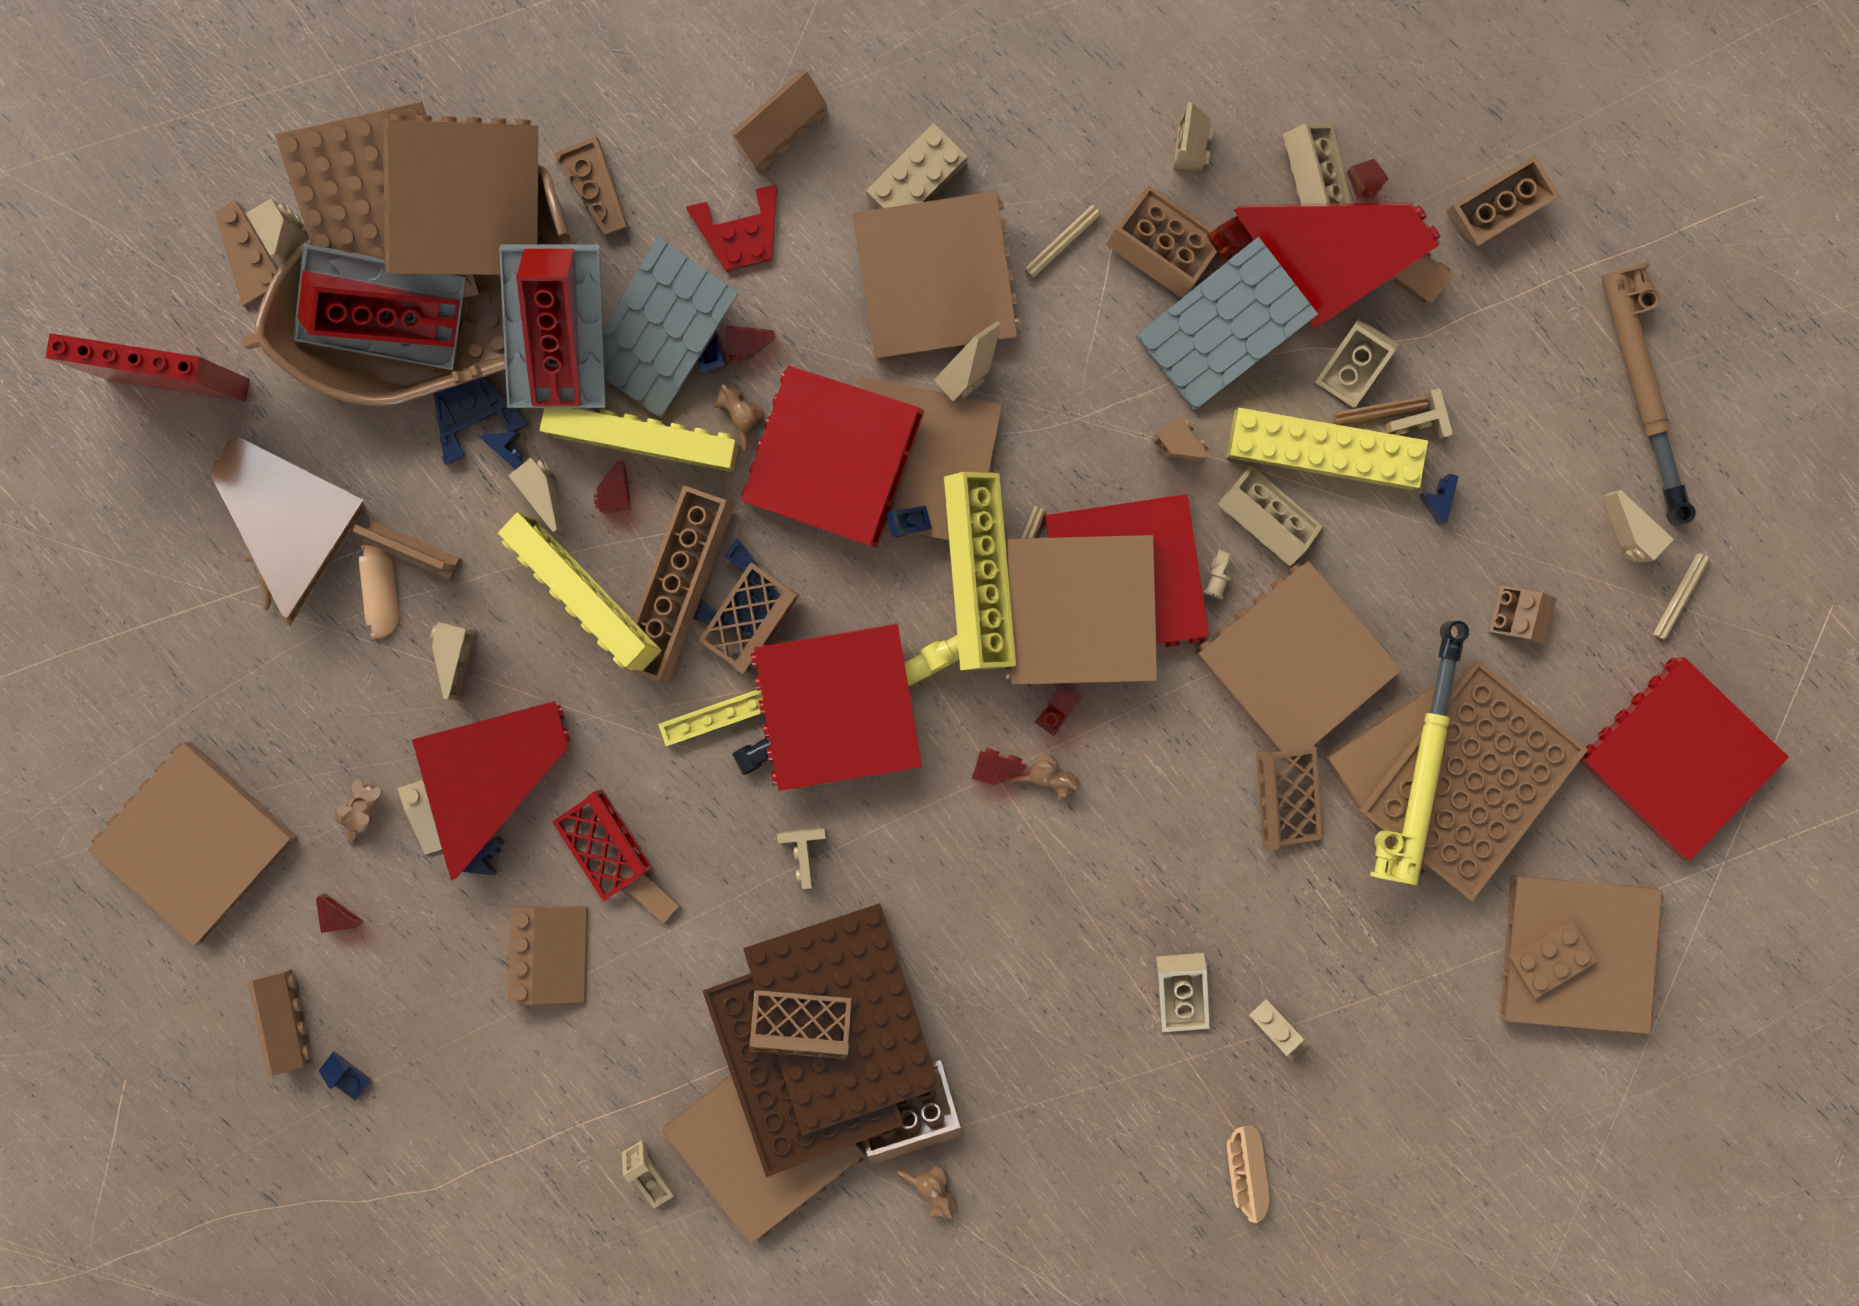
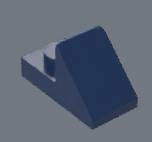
M717 331L699 358L700 369L705 374L729 367L723 354Z
M518 432L483 434L480 437L515 469L524 463L522 461L524 456L514 447L509 450L521 436Z
M1447 474L1443 476V479L1440 478L1437 485L1439 496L1425 492L1420 494L1421 499L1438 524H1444L1448 521L1459 477L1457 475Z
M926 506L886 513L892 537L899 538L932 529Z
M499 836L490 840L462 872L484 875L497 874L486 858L488 857L491 860L501 852L500 847L505 843Z
M335 1051L332 1052L319 1069V1073L330 1089L336 1086L353 1100L358 1099L372 1080Z

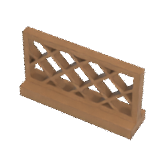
M371 521L369 528L355 525L353 528V532L365 536L363 543L377 547L388 554L449 580L453 579L461 558L375 521Z
M750 562L698 641L735 666V669L740 673L745 674L752 667L751 653L755 652L754 647L763 646L769 642L800 594L781 583L753 562ZM752 570L760 574L762 585L749 586L748 576ZM765 578L769 580L771 583L766 584ZM745 582L746 588H741V586ZM776 585L783 590L778 599L769 601L766 586ZM763 587L765 601L753 603L750 589ZM746 590L749 604L736 607L735 595L739 591ZM732 602V607L727 608L729 604ZM775 602L773 607L770 608V603ZM766 604L767 616L765 619L756 620L753 606ZM749 607L752 621L739 623L737 609ZM733 610L736 624L723 626L721 616L725 611ZM718 622L719 627L714 628V626ZM762 622V623L760 624V626L758 627V629H757V624H756V623ZM753 624L754 635L750 639L743 640L740 626ZM736 627L739 641L726 643L724 629ZM720 630L722 644L714 645L706 640L711 631ZM743 642H748V644L744 648ZM739 643L741 654L735 660L729 656L727 645Z
M1312 746L1274 753H1267L1266 751L1257 752L1262 844L1272 851L1280 849L1279 846L1322 839L1317 748ZM1310 754V762L1304 769L1296 763L1302 755ZM1286 758L1290 762L1282 772L1276 769V759ZM1295 765L1302 772L1292 782L1286 775ZM1308 775L1311 778L1312 784L1305 792L1298 785ZM1285 779L1291 786L1282 796L1278 792L1277 786ZM1297 788L1303 795L1294 805L1287 798ZM1309 798L1313 801V807L1306 815L1299 808ZM1286 801L1293 808L1283 818L1279 815V808ZM1299 811L1305 817L1297 827H1294L1289 823V820ZM1310 820L1314 823L1315 833L1305 835L1301 830ZM1288 824L1294 831L1288 838L1281 839L1280 832Z
M754 990L749 1052L846 1059L849 1048L851 998ZM759 997L770 998L775 1005L764 1013L758 1006ZM787 999L794 1000L799 1006L790 1015L781 1006ZM811 1001L818 1002L823 1008L815 1017L805 1008ZM835 1003L846 1004L845 1014L839 1019L829 1010ZM776 1008L786 1017L777 1026L767 1017ZM800 1010L810 1019L802 1028H799L792 1019ZM757 1012L761 1014L759 1019H757ZM825 1012L834 1021L826 1030L816 1021ZM845 1018L843 1026L840 1022ZM763 1019L773 1028L766 1035L756 1034V1025ZM787 1021L797 1030L791 1037L784 1036L778 1030ZM812 1023L821 1032L815 1039L808 1038L803 1032ZM838 1025L844 1032L843 1041L832 1040L827 1033ZM776 1032L778 1036H773L772 1034Z

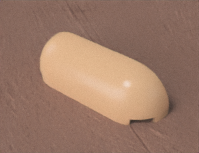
M366 544L361 546L363 556H359L366 625H371V637L378 639L392 633L399 622L400 615L395 568L390 554Z
M1246 1125L1235 1129L1230 1139L1227 1140V1155L1235 1205L1237 1209L1240 1208L1249 1217L1247 1220L1258 1223L1263 1220L1268 1211L1269 1187L1261 1136L1254 1126Z

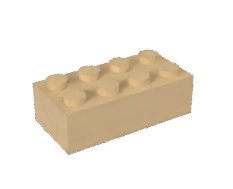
M933 123L866 190L867 198L878 209L930 201L967 164L968 156Z

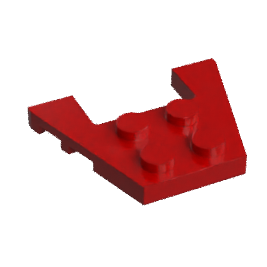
M776 184L755 189L761 211L760 214L713 225L707 201L686 206L688 213L726 272L772 260L777 196Z

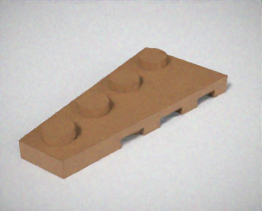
M595 136L553 153L564 168L568 178L576 187V191L588 206V210L604 235L609 236L629 228L598 137Z
M234 200L216 211L215 215L242 306L247 307L264 297L269 283L278 269L241 206Z

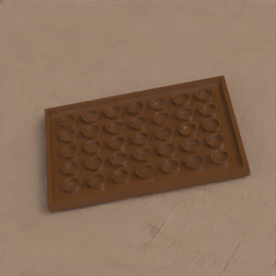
M880 903L743 948L756 990L851 998L849 1048L846 1059L776 1054L802 1136L941 1088ZM759 997L764 1013L775 1005L770 998ZM787 999L781 1004L788 1015L799 1008L794 1000ZM811 1001L805 1006L813 1017L823 1010L818 1002ZM835 1003L829 1010L839 1019L845 1014L846 1004ZM778 1008L767 1016L775 1026L786 1018ZM802 1010L792 1017L799 1028H802L810 1021ZM827 1012L816 1019L824 1030L834 1023ZM845 1018L840 1022L843 1026ZM766 1021L768 1030L770 1032L773 1028ZM789 1021L778 1029L786 1037H791L797 1032ZM813 1023L803 1030L810 1039H815L821 1034ZM838 1025L827 1033L832 1040L843 1041L844 1032ZM776 1032L772 1034L773 1036H778Z
M751 973L702 991L766 1177L904 1125L897 1104H893L802 1136L777 1055L774 1053L749 1052L754 990H756ZM757 1012V1019H759L761 1014ZM765 1019L756 1025V1034L766 1035L769 1033Z

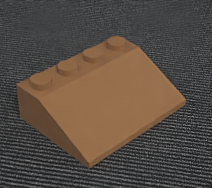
M803 68L731 132L738 152L756 172L760 169L765 170L773 162V157L778 153L783 154L791 146L790 142L796 137L798 139L803 137L808 132V127L814 121L818 123L826 116L827 104L808 71Z
M1148 185L1116 227L1106 246L1183 298L1192 289L1226 239Z
M514 905L511 907L508 1004L535 1005L585 1002L587 906Z
M941 1060L933 1063L941 1088L896 1103L904 1125L864 1140L867 1155L872 1164L964 1135Z

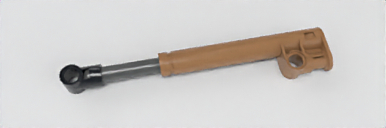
M1643 263L1605 274L1601 278L1642 424L1645 426L1644 431L1646 437L1651 436L1666 489L1663 490L1668 508L1666 517L1673 525H1683L1693 521L1696 510L1689 502L1685 484L1681 485L1666 432L1670 430V426L1666 420L1667 415L1638 316L1653 310L1661 301L1659 292L1654 289V285L1648 277L1646 268L1649 267V263ZM1643 296H1647L1649 298L1650 306H1646L1643 304ZM1679 508L1683 509L1685 512V517L1683 520H1681L1677 516V511Z

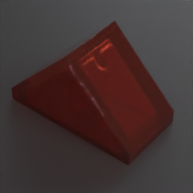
M326 893L317 897L316 904L321 933L355 928L364 922Z

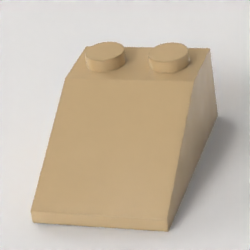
M1192 102L1187 103L1179 121L1173 168L1201 172L1204 165L1209 163L1210 151H1207L1206 148L1207 142L1212 140L1213 127H1209L1210 118Z
M1358 318L1315 383L1355 408L1395 352L1398 343Z
M996 321L975 335L934 379L952 401H955L960 396L963 399L966 398L973 390L976 391L984 384L985 380L983 377L990 371L1001 323L999 321Z
M530 458L508 476L552 532L562 536L565 534V528L556 484L551 477L553 471L545 462Z
M1622 490L1603 495L1602 499L1619 545L1625 551L1624 555L1631 562L1654 561L1674 540Z
M438 622L437 626H434L432 629L431 640H433L432 649L444 699L448 700L459 699L477 630Z
M423 780L397 788L404 811L424 854L442 850Z
M1204 953L1156 956L1162 1032L1210 1029L1207 968Z

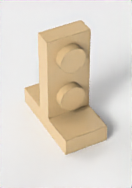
M1441 389L1432 390L1425 394L1430 411L1387 423L1385 425L1387 434L1395 432V435H1403L1409 433V428L1418 426V429L1421 430L1433 426V422L1438 440L1453 435Z
M826 827L779 832L777 834L778 844L797 842V846H793L794 858L799 860L800 869L796 870L797 884H802V889H811L813 887L808 840L826 839Z
M1267 999L1249 1014L1291 1061L1308 1046L1305 1039Z
M643 1140L622 1152L623 1177L628 1183L632 1180L653 1209L674 1197V1191L648 1157V1149Z

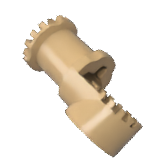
M1220 549L1216 552L1211 565L1212 570L1210 574L1212 577L1207 589L1203 590L1204 594L1210 595V597L1214 595L1213 598L1223 600L1224 596L1222 594L1226 584L1231 581V577L1223 574L1227 563H1229L1227 559L1230 560V553Z

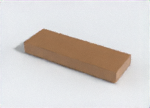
M621 865L619 877L629 879L634 875L629 866ZM646 874L624 888L663 924L680 906Z

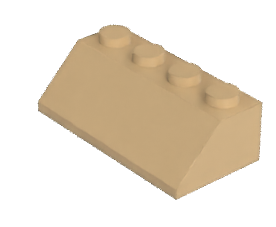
M1305 123L1283 133L1284 146L1288 152L1291 163L1290 169L1295 178L1296 191L1301 204L1353 203L1333 124Z
M272 198L246 213L270 256L281 263L309 238L304 222L299 215H294L290 208L287 209L282 202L279 204Z
M1252 465L1246 469L1218 503L1227 514L1237 520L1244 529L1252 533L1263 545L1267 546L1280 560L1289 566L1309 548L1323 527Z

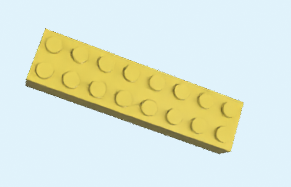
M544 408L540 432L548 437L732 473L735 472L740 445L732 437L733 435L718 432V436H714L708 430L695 428L693 432L688 431L684 425L671 423V426L668 427L662 424V421L647 419V422H642L637 416L624 414L622 418L614 414L615 412L600 409V413H596L591 408Z
M1238 408L1234 411L1226 458L1416 490L1421 485L1428 440Z
M960 472L944 476L960 670L998 669L1016 666L999 473Z
M517 512L498 532L503 538V545L510 551L514 550L519 555L517 559L525 567L528 568L530 566L535 572L533 576L540 583H546L551 588L549 593L558 601L562 600L567 605L565 610L571 616L578 617L583 622L581 624L582 628L589 634L593 633L598 638L597 643L605 651L609 650L615 656L613 660L621 668L626 667L630 670L643 671L662 651L537 519Z

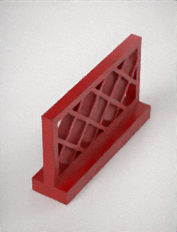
M601 789L586 796L587 798L552 821V823L604 902L641 876L653 870V867ZM588 803L594 811L592 819L581 817L582 809ZM567 818L575 819L574 832L566 831L561 822ZM580 821L591 823L589 836L578 834ZM596 824L602 825L606 829L605 839L594 837ZM577 837L588 840L586 852L579 851L576 847ZM593 841L604 843L602 856L591 854ZM609 844L617 846L619 850L618 859L607 857ZM590 857L601 860L599 872L590 869ZM606 861L617 863L615 876L604 874ZM621 865L629 866L634 875L629 879L619 877ZM603 877L614 880L613 889L607 894L601 886Z

